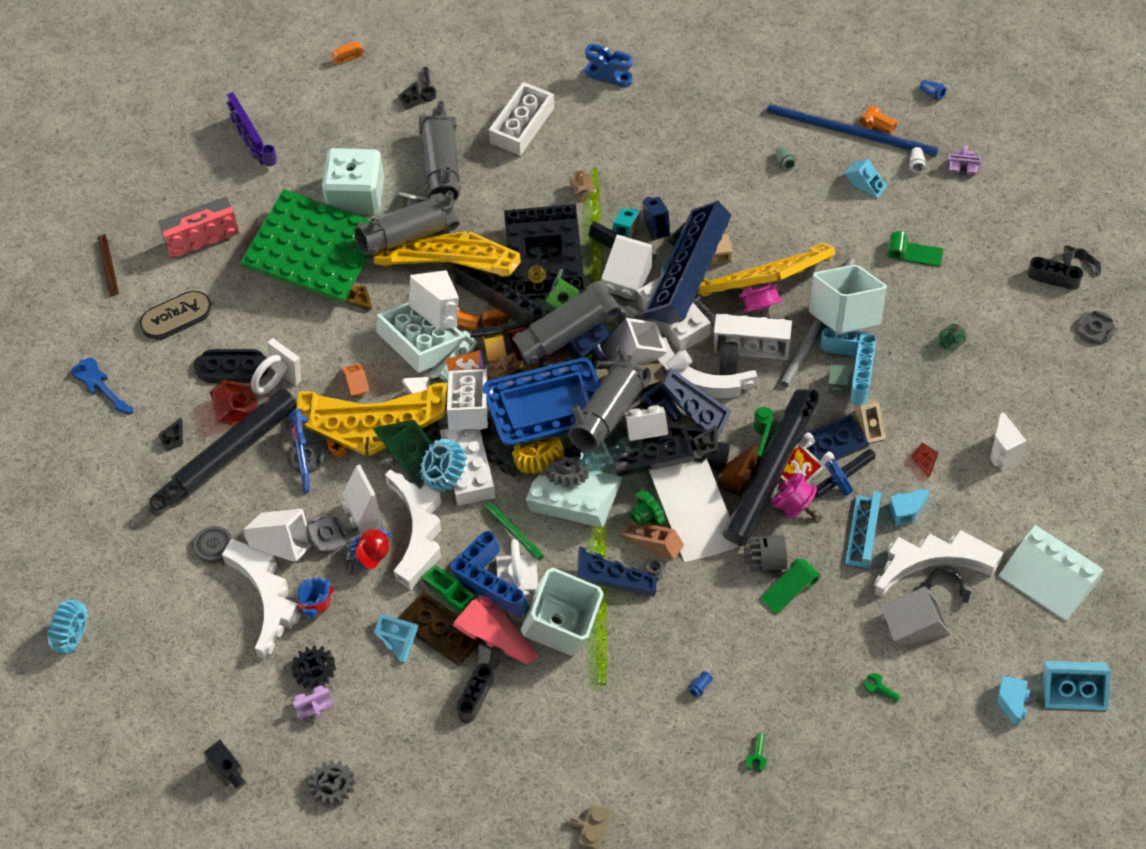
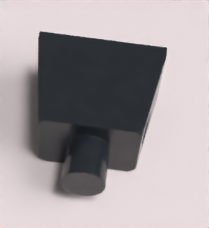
M218 740L203 752L206 765L225 786L231 783L236 790H239L246 784V781L241 776L243 774L241 765L221 740Z

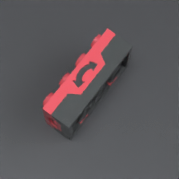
M227 196L158 221L164 243L171 258L182 256L184 253L198 250L203 246L215 244L220 240L239 234L234 211Z

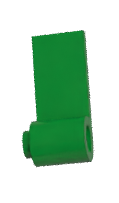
M896 231L890 235L887 256L891 259L940 267L944 248L908 242V236L904 232Z
M760 407L754 412V431L764 435L758 452L757 464L768 444L772 431L773 412L767 407Z
M805 558L795 559L790 565L791 568L760 598L777 615L805 587L807 589L813 587L821 578V574Z

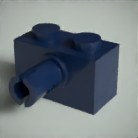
M600 323L571 341L567 349L575 359L585 358L589 354H593L599 361L612 360L601 347L611 334Z
M661 382L641 396L639 403L645 410L651 406L663 407L673 422H676L677 419L684 415L673 403L674 400L660 386Z

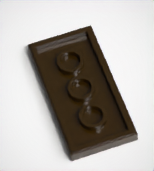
M422 592L398 618L418 625L415 636L458 667L476 649L479 642L483 641V639L477 636L473 639L454 627L453 624L458 616L425 592Z

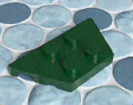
M413 419L374 427L373 431L411 480L418 487H421L423 482L421 479L422 474L419 473L422 469L420 464L423 463L421 457L425 456V450H429V445H433V443L418 423Z

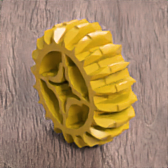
M559 437L519 444L513 447L515 450L512 452L516 468L520 469L521 472H526V474L533 473L534 475L538 472L546 471L547 465H550L551 461L556 462L557 458L562 460L564 457V447Z

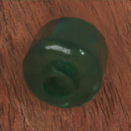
M950 324L938 334L939 343L945 350L955 351L965 343L966 332L960 325Z

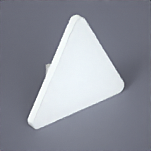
M399 192V195L408 197L407 206L417 204L418 199H430Z
M404 378L402 383L407 389L406 393L413 394L428 389L430 378Z

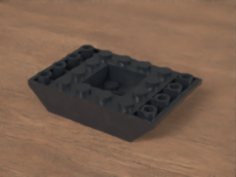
M576 204L504 210L507 248L518 252L521 260L520 264L510 275V286L512 289L529 299L549 296L558 272L562 269L563 273L560 277L562 280L577 288L580 294L586 291ZM542 259L550 260L548 263L540 262ZM561 292L558 296H565L568 294L565 292Z

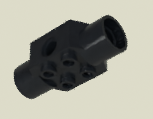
M673 424L667 426L668 435L672 434V436L680 434V430L687 428L693 451L696 450L693 438L708 430ZM668 435L644 438L642 449L648 443L663 441L664 437ZM718 441L717 453L704 455L702 458H694L695 461L693 462L703 463L707 458L711 468L725 469L728 463L730 443Z

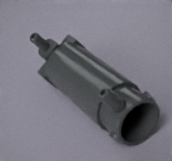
M438 101L437 107L432 111V116H419V134L422 135L427 183L426 192L429 196L438 193L446 196V193L451 191L453 192V199L456 201L461 192V186L458 185L460 178L455 140L456 118L455 116H447L444 102Z
M448 191L446 196L438 193L430 196V199L375 218L371 217L366 223L360 222L354 228L355 240L359 250L364 255H375L381 250L386 251L441 231L446 233L456 229L460 225V221L453 211L455 204L453 192Z
M601 281L590 284L586 287L587 290L532 323L525 331L516 333L512 340L528 365L537 363L543 356L552 354L605 320L609 322L620 314L621 308Z
M623 346L616 348L619 359L607 372L608 375L581 410L579 405L572 407L576 422L570 428L568 434L571 442L582 451L594 452L597 450L602 441L611 434L642 388H645L650 382V369L648 367H636L632 357L626 355Z

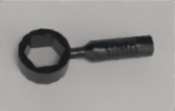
M423 67V82L426 86L421 90V97L424 101L430 102L436 98L437 93L434 87L429 86L431 82L428 67ZM428 91L434 93L430 96L424 95Z

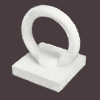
M273 338L267 342L268 358L258 366L251 380V389L257 395H263L271 391L282 377L295 386L301 382L300 357ZM270 367L276 372L274 377L265 386L259 387V380L262 374Z
M513 539L511 541V556L496 557L497 576L522 591L533 593L538 585L536 558L530 554L520 555L519 541Z

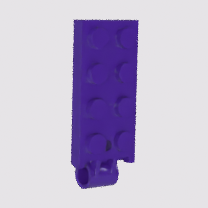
M234 92L228 93L226 105L231 112L229 117L232 123L236 122V129L239 135L243 134V141L246 147L250 146L252 157L254 159L257 158L260 165L274 166L277 163L274 146L270 144L263 146L261 137Z

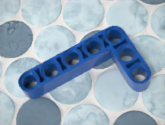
M485 531L452 562L451 569L456 579L463 586L481 596L490 598L493 603L510 613L522 616L529 610V604L524 592L484 569L500 552V546L494 533Z

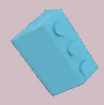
M1044 661V707L1051 709L1108 711L1111 670L1107 663Z

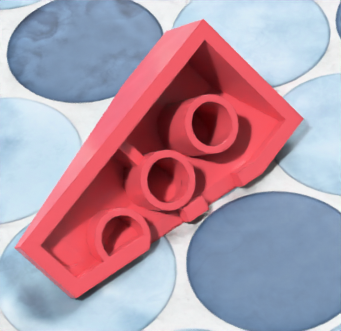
M481 596L472 600L453 624L454 627L473 639L477 636L487 641L486 645L491 648L493 646L504 649V654L520 662L529 664L538 658L537 653L503 611L488 597Z

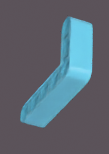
M825 328L821 334L820 349L827 353L856 357L850 401L857 406L867 404L876 346L875 335L858 331L838 335L830 328Z

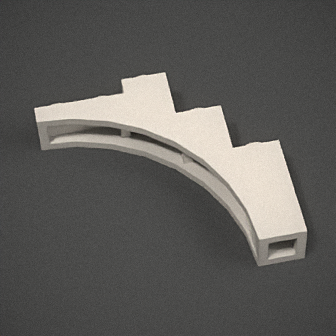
M389 470L385 474L387 485L399 494L406 503L412 517L410 544L402 561L394 570L395 580L409 590H412L421 580V576L441 558L440 546L435 541H432L441 531L440 519L432 514L441 505V498L438 490H433L427 485L420 489L415 483H409L400 473Z
M961 530L957 536H952L949 543L929 534L926 540L922 539L918 547L898 537L895 543H890L886 551L889 553L888 562L884 568L885 573L883 576L879 575L874 583L876 587L875 595L882 598L889 588L901 578L929 567L959 566L992 576L1001 562L1003 552Z
M231 539L222 554L225 564L245 575L258 589L263 600L264 623L255 650L257 656L265 660L267 655L273 652L277 637L280 638L282 636L284 627L291 629L294 623H298L301 613L297 603L285 599L289 591L286 579L273 574L277 567L274 555L250 548L247 544Z

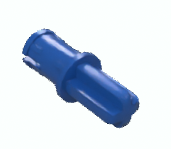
M835 458L831 459L832 463L827 461L825 466L833 477L832 481L838 485L843 495L851 494L853 488L846 478V472L842 471Z

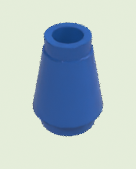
M925 79L920 83V89L935 100L944 98L947 88L943 83Z

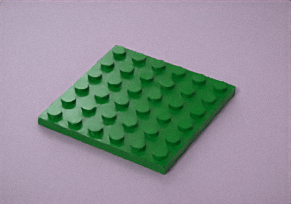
M283 189L243 257L240 267L344 304L369 255H364L358 248L354 228L360 222L366 223L369 219Z

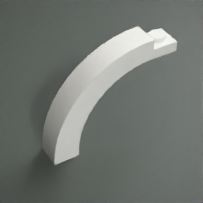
M666 337L662 339L667 353L653 362V364L661 363L662 367L675 355ZM691 367L676 371L713 398L739 397L741 389L749 390L757 386L755 370L734 375H711Z

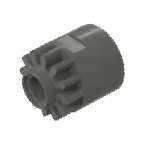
M784 535L748 538V546H744L745 564H750L752 572L787 569V549Z

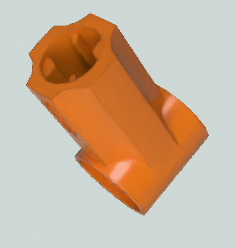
M869 106L860 118V123L863 127L868 129L874 127L887 134L889 133V135L893 134L898 124V121L883 115L876 106Z
M458 308L456 328L469 331L478 330L481 316L465 313Z

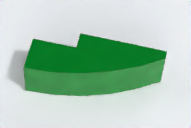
M434 565L421 576V579L429 588L460 615L472 600L477 599L474 594L462 587L459 580L437 565Z

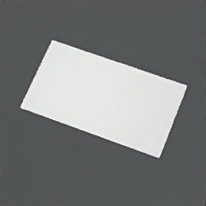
M697 450L693 451L694 458H702V457H703V456H700V457H699V455H698V453H697ZM707 458L703 463L688 462L649 470L671 529H675L684 543L680 551L684 562L713 556L740 547L723 537L722 533L730 517Z

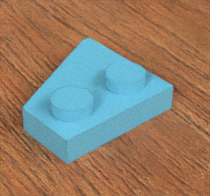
M380 613L374 633L385 642V645L397 655L400 661L406 663L418 625Z

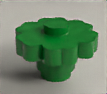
M640 490L634 496L637 506L630 512L633 522L637 526L644 525L647 522L656 526L664 524L666 521L663 516L664 512L654 497L647 491Z

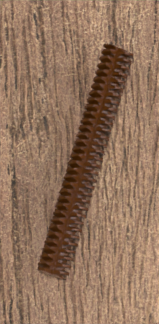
M103 234L102 236L99 235L97 239L110 296L119 294V289L117 287L107 236Z

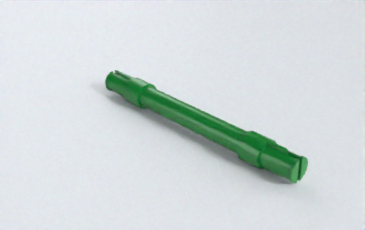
M490 502L485 504L484 508L512 534L530 555L538 561L544 558L541 550L510 523L497 507Z

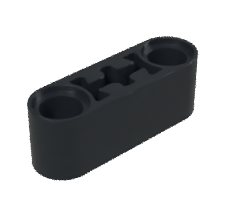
M1033 257L1030 260L1027 275L1035 281L1076 290L1080 287L1083 271L1077 266L1071 265V267H1067L1062 262L1042 257Z
M481 663L476 666L457 702L458 718L464 723H470L476 718L494 683L493 669L487 663ZM483 674L489 675V676L486 677V678H481V677H480V676L483 675ZM466 708L471 709V711L467 713L462 712V710Z

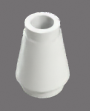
M916 147L912 149L909 168L914 173H921L925 170L927 163L922 149Z
M679 350L663 365L666 373L671 368L679 371L689 367L692 359L686 350Z

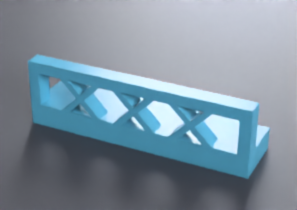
M873 491L872 498L858 495L856 497L845 563L847 566L869 569L881 492ZM859 503H870L871 508L863 512L859 507ZM864 518L868 525L861 529L856 524V521ZM861 534L865 542L858 546L853 539ZM858 551L863 557L862 562L850 560L851 555Z

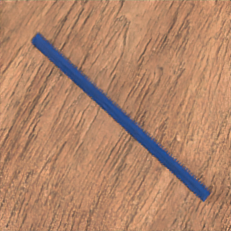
M770 103L767 107V113L774 115L778 114V116H784L797 121L801 120V122H807L816 126H824V128H830L835 131L839 130V132L843 131V133H849L854 136L858 135V137L862 136V138L873 141L877 140V142L892 144V146L896 145V147L904 149L909 148L911 151L913 148L919 147L924 154L926 153L930 156L936 157L938 153V146L934 148V145L933 147L926 143L923 145V142L919 144V141L917 143L915 140L910 142V139L909 141L907 139L906 141L904 137L903 139L900 136L895 138V135L891 137L889 133L888 135L885 132L881 133V131L876 133V130L872 132L870 128L869 130L866 127L861 129L858 126L857 128V125L856 127L853 124L851 126L847 122L842 124V121L841 123L839 121L838 123V120L836 122V120L834 121L833 119L832 121L828 117L823 119L820 116L819 118V115L815 117V114L813 116L811 113L804 114L802 111L800 113V110L796 112V109L794 111V109L792 110L791 108L790 110L788 107L781 108L779 105L777 107V104L773 106V103L772 105Z

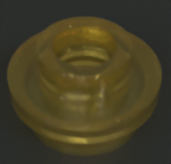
M539 265L532 266L528 271V279L533 283H541L546 278V271Z

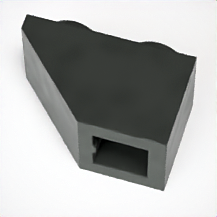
M497 434L485 445L487 460L491 463L495 462L504 474H510L514 478L516 476V466L513 461L514 456L512 452L515 450L513 448L515 445L508 446L503 444L499 434Z

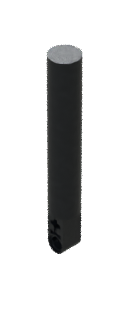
M281 387L171 476L172 480L150 498L148 503L149 512L154 515H160L184 495H191L287 417L293 409H296L297 402L285 388ZM170 490H176V494L169 495L168 493ZM158 500L162 503L163 507L155 508L152 502Z
M815 389L795 390L722 533L725 539L742 547L747 545L748 538L751 537L818 404L819 394Z

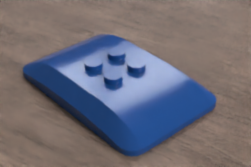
M578 358L489 380L484 383L482 390L486 394L487 405L500 440L505 445L513 446L569 433L570 428L576 422L572 407L579 405L582 410L600 386V381L592 362L587 358Z

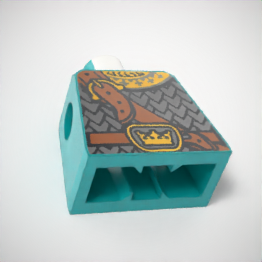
M622 208L613 222V231L621 236L634 239L639 226V211L635 208Z

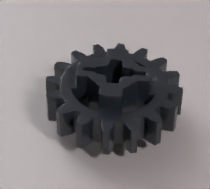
M313 645L312 650L305 647L304 653L299 650V657H293L294 664H291L293 678H296L298 684L302 683L304 688L311 685V688L314 689L315 685L322 686L323 682L329 684L328 677L334 678L333 671L336 670L334 656H331L329 650L325 652L323 646L319 650H317L316 645ZM301 668L303 669V671H304V673H305L304 675H303V674L301 673V671H300Z

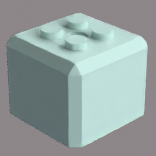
M331 148L328 150L322 182L325 204L352 214L375 215L380 212L384 183L381 153L377 149Z
M857 265L814 272L809 312L838 335L877 327L882 322L887 285Z
M556 568L548 569L537 585L521 628L523 636L567 655L577 654L589 637L604 594L601 587ZM553 616L560 618L561 624H554L551 618Z

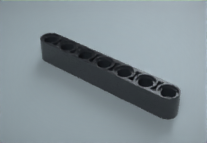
M455 264V282L459 286L529 328V325L546 315V311L542 306L486 272Z

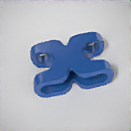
M589 44L585 48V57L591 61L585 67V74L588 77L600 81L607 78L610 84L623 88L631 86L633 77L627 71L633 65L631 55L621 51H615L611 54L608 48L598 44ZM620 77L626 78V79H628V80H627V81H622V80L620 79Z

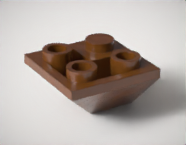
M752 445L727 463L719 478L720 489L741 496L757 466L759 454H757L756 445Z

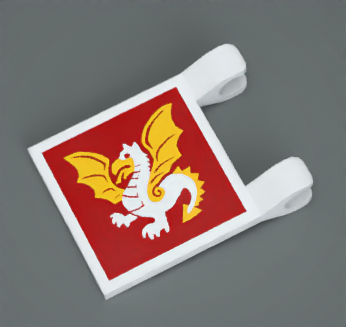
M806 433L797 444L781 479L788 481L795 473H801L809 484L826 468L825 463L827 461L832 463L831 459H834V455L831 452H827L819 461L806 449L815 442L813 435Z

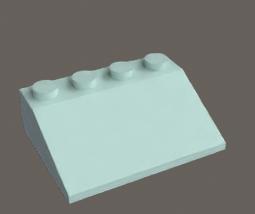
M409 302L377 314L376 332L418 373L434 367L466 339V336L456 327L437 329L409 306Z
M589 469V478L586 479L585 483L580 482L579 486L573 484L572 487L566 485L562 487L561 484L554 485V482H549L546 471H543L532 483L526 497V502L532 512L603 528L622 476L618 477L614 474Z
M1035 525L1023 539L998 577L1067 622L1099 582L1104 569Z

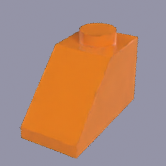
M358 363L342 368L350 395L355 397L365 395V392L369 391L362 365Z

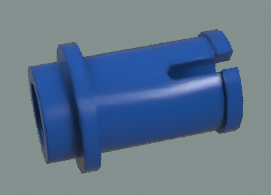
M702 671L696 681L689 685L690 694L694 697L702 696L704 689L713 680L712 675L707 671Z

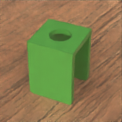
M557 277V285L550 296H545V300L558 308L565 304L558 301L559 293H567L569 296L568 301L580 295L577 288Z

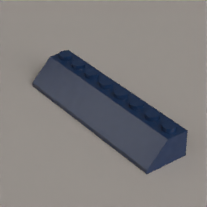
M719 200L691 210L643 312L644 316L667 324L682 322L686 319L687 312L693 304V299L699 290V286L705 277L707 268L711 264L712 257L717 251V246L731 218V214Z

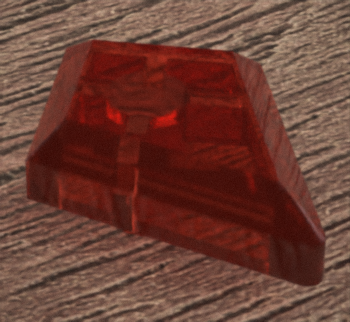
M922 442L911 455L912 460L928 478L932 474L938 452Z

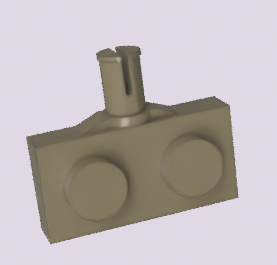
M591 804L584 821L571 817L569 825L581 829L578 846L586 849H600L610 818V810Z

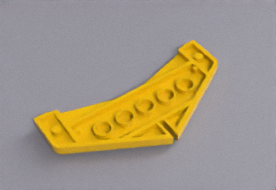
M467 231L424 237L386 251L381 250L374 257V264L387 267L392 264L452 262L505 277L512 274L521 260L518 252L473 232L467 234Z
M821 243L809 247L808 252L712 280L704 278L696 294H700L703 297L711 295V292L739 287L746 289L752 287V285L778 281V279L782 280L792 274L801 273L805 268L820 261L831 260L832 256L835 255L834 246Z
M436 383L428 386V389L383 403L359 404L319 396L315 392L299 391L296 409H300L301 416L306 415L308 418L307 423H302L303 428L366 456L367 442L369 441L368 454L371 456L387 448L373 431L374 427L414 419L423 429L442 419L447 412L448 385L447 383Z

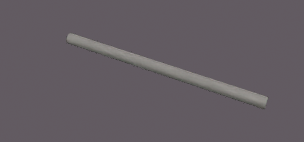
M848 258L844 267L855 265L856 260ZM817 318L812 323L780 382L781 385L789 387L823 325Z

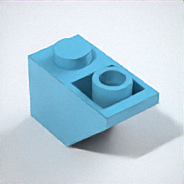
M868 159L853 162L844 173L854 187L875 198H878L887 187Z
M917 489L910 493H897L890 496L889 508L895 526L915 522L928 502L929 489Z
M1002 676L997 703L1013 725L1019 726L1020 720H1024L1027 708H1024L1023 705L1024 701L1028 702L1030 690L1026 689L1028 681Z

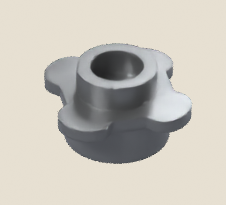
M658 559L647 560V568L644 572L656 576L657 579L663 578L662 572L666 566L665 563Z

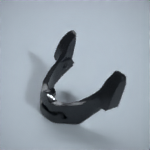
M1070 245L1064 246L1062 260L1065 266L1071 267V259L1076 257L1090 264L1095 274H1101V262L1097 261L1088 251L1074 248Z
M940 566L930 574L926 583H920V588L925 586L930 590L932 580L939 573L953 574L956 580L960 582L959 596H962V602L969 603L971 591L964 588L963 578L952 566Z

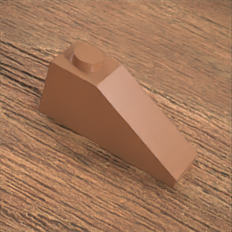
M631 520L620 534L622 538L659 557L675 560L684 546L675 529L651 524L637 526Z

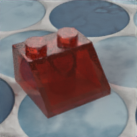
M222 379L209 392L219 423L233 426L258 407L255 393L249 385Z

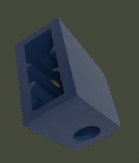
M646 197L642 202L643 219L653 241L670 236L669 210L660 197Z

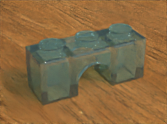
M624 437L620 439L616 446L607 449L603 440L594 452L582 451L580 459L589 466V472L615 468L614 457L636 448L640 450L644 447L640 439L630 441L629 437Z

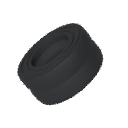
M722 344L719 375L736 374L738 344Z

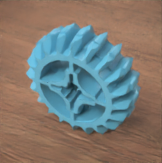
M441 438L440 441L435 440L433 445H429V450H425V456L421 457L423 463L420 464L422 469L419 473L422 474L421 479L424 481V484L436 491L451 490L452 486H457V481L462 480V473H466L464 467L467 464L464 461L468 458L464 455L466 451L459 443L451 439Z
M67 599L58 605V609L55 610L52 621L49 623L50 628L47 638L50 649L61 654H69L74 651V648L77 647L87 624L86 619L88 615L86 614L87 608L85 604L77 600Z

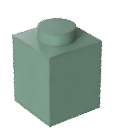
M830 365L828 394L835 396L847 395L849 366Z

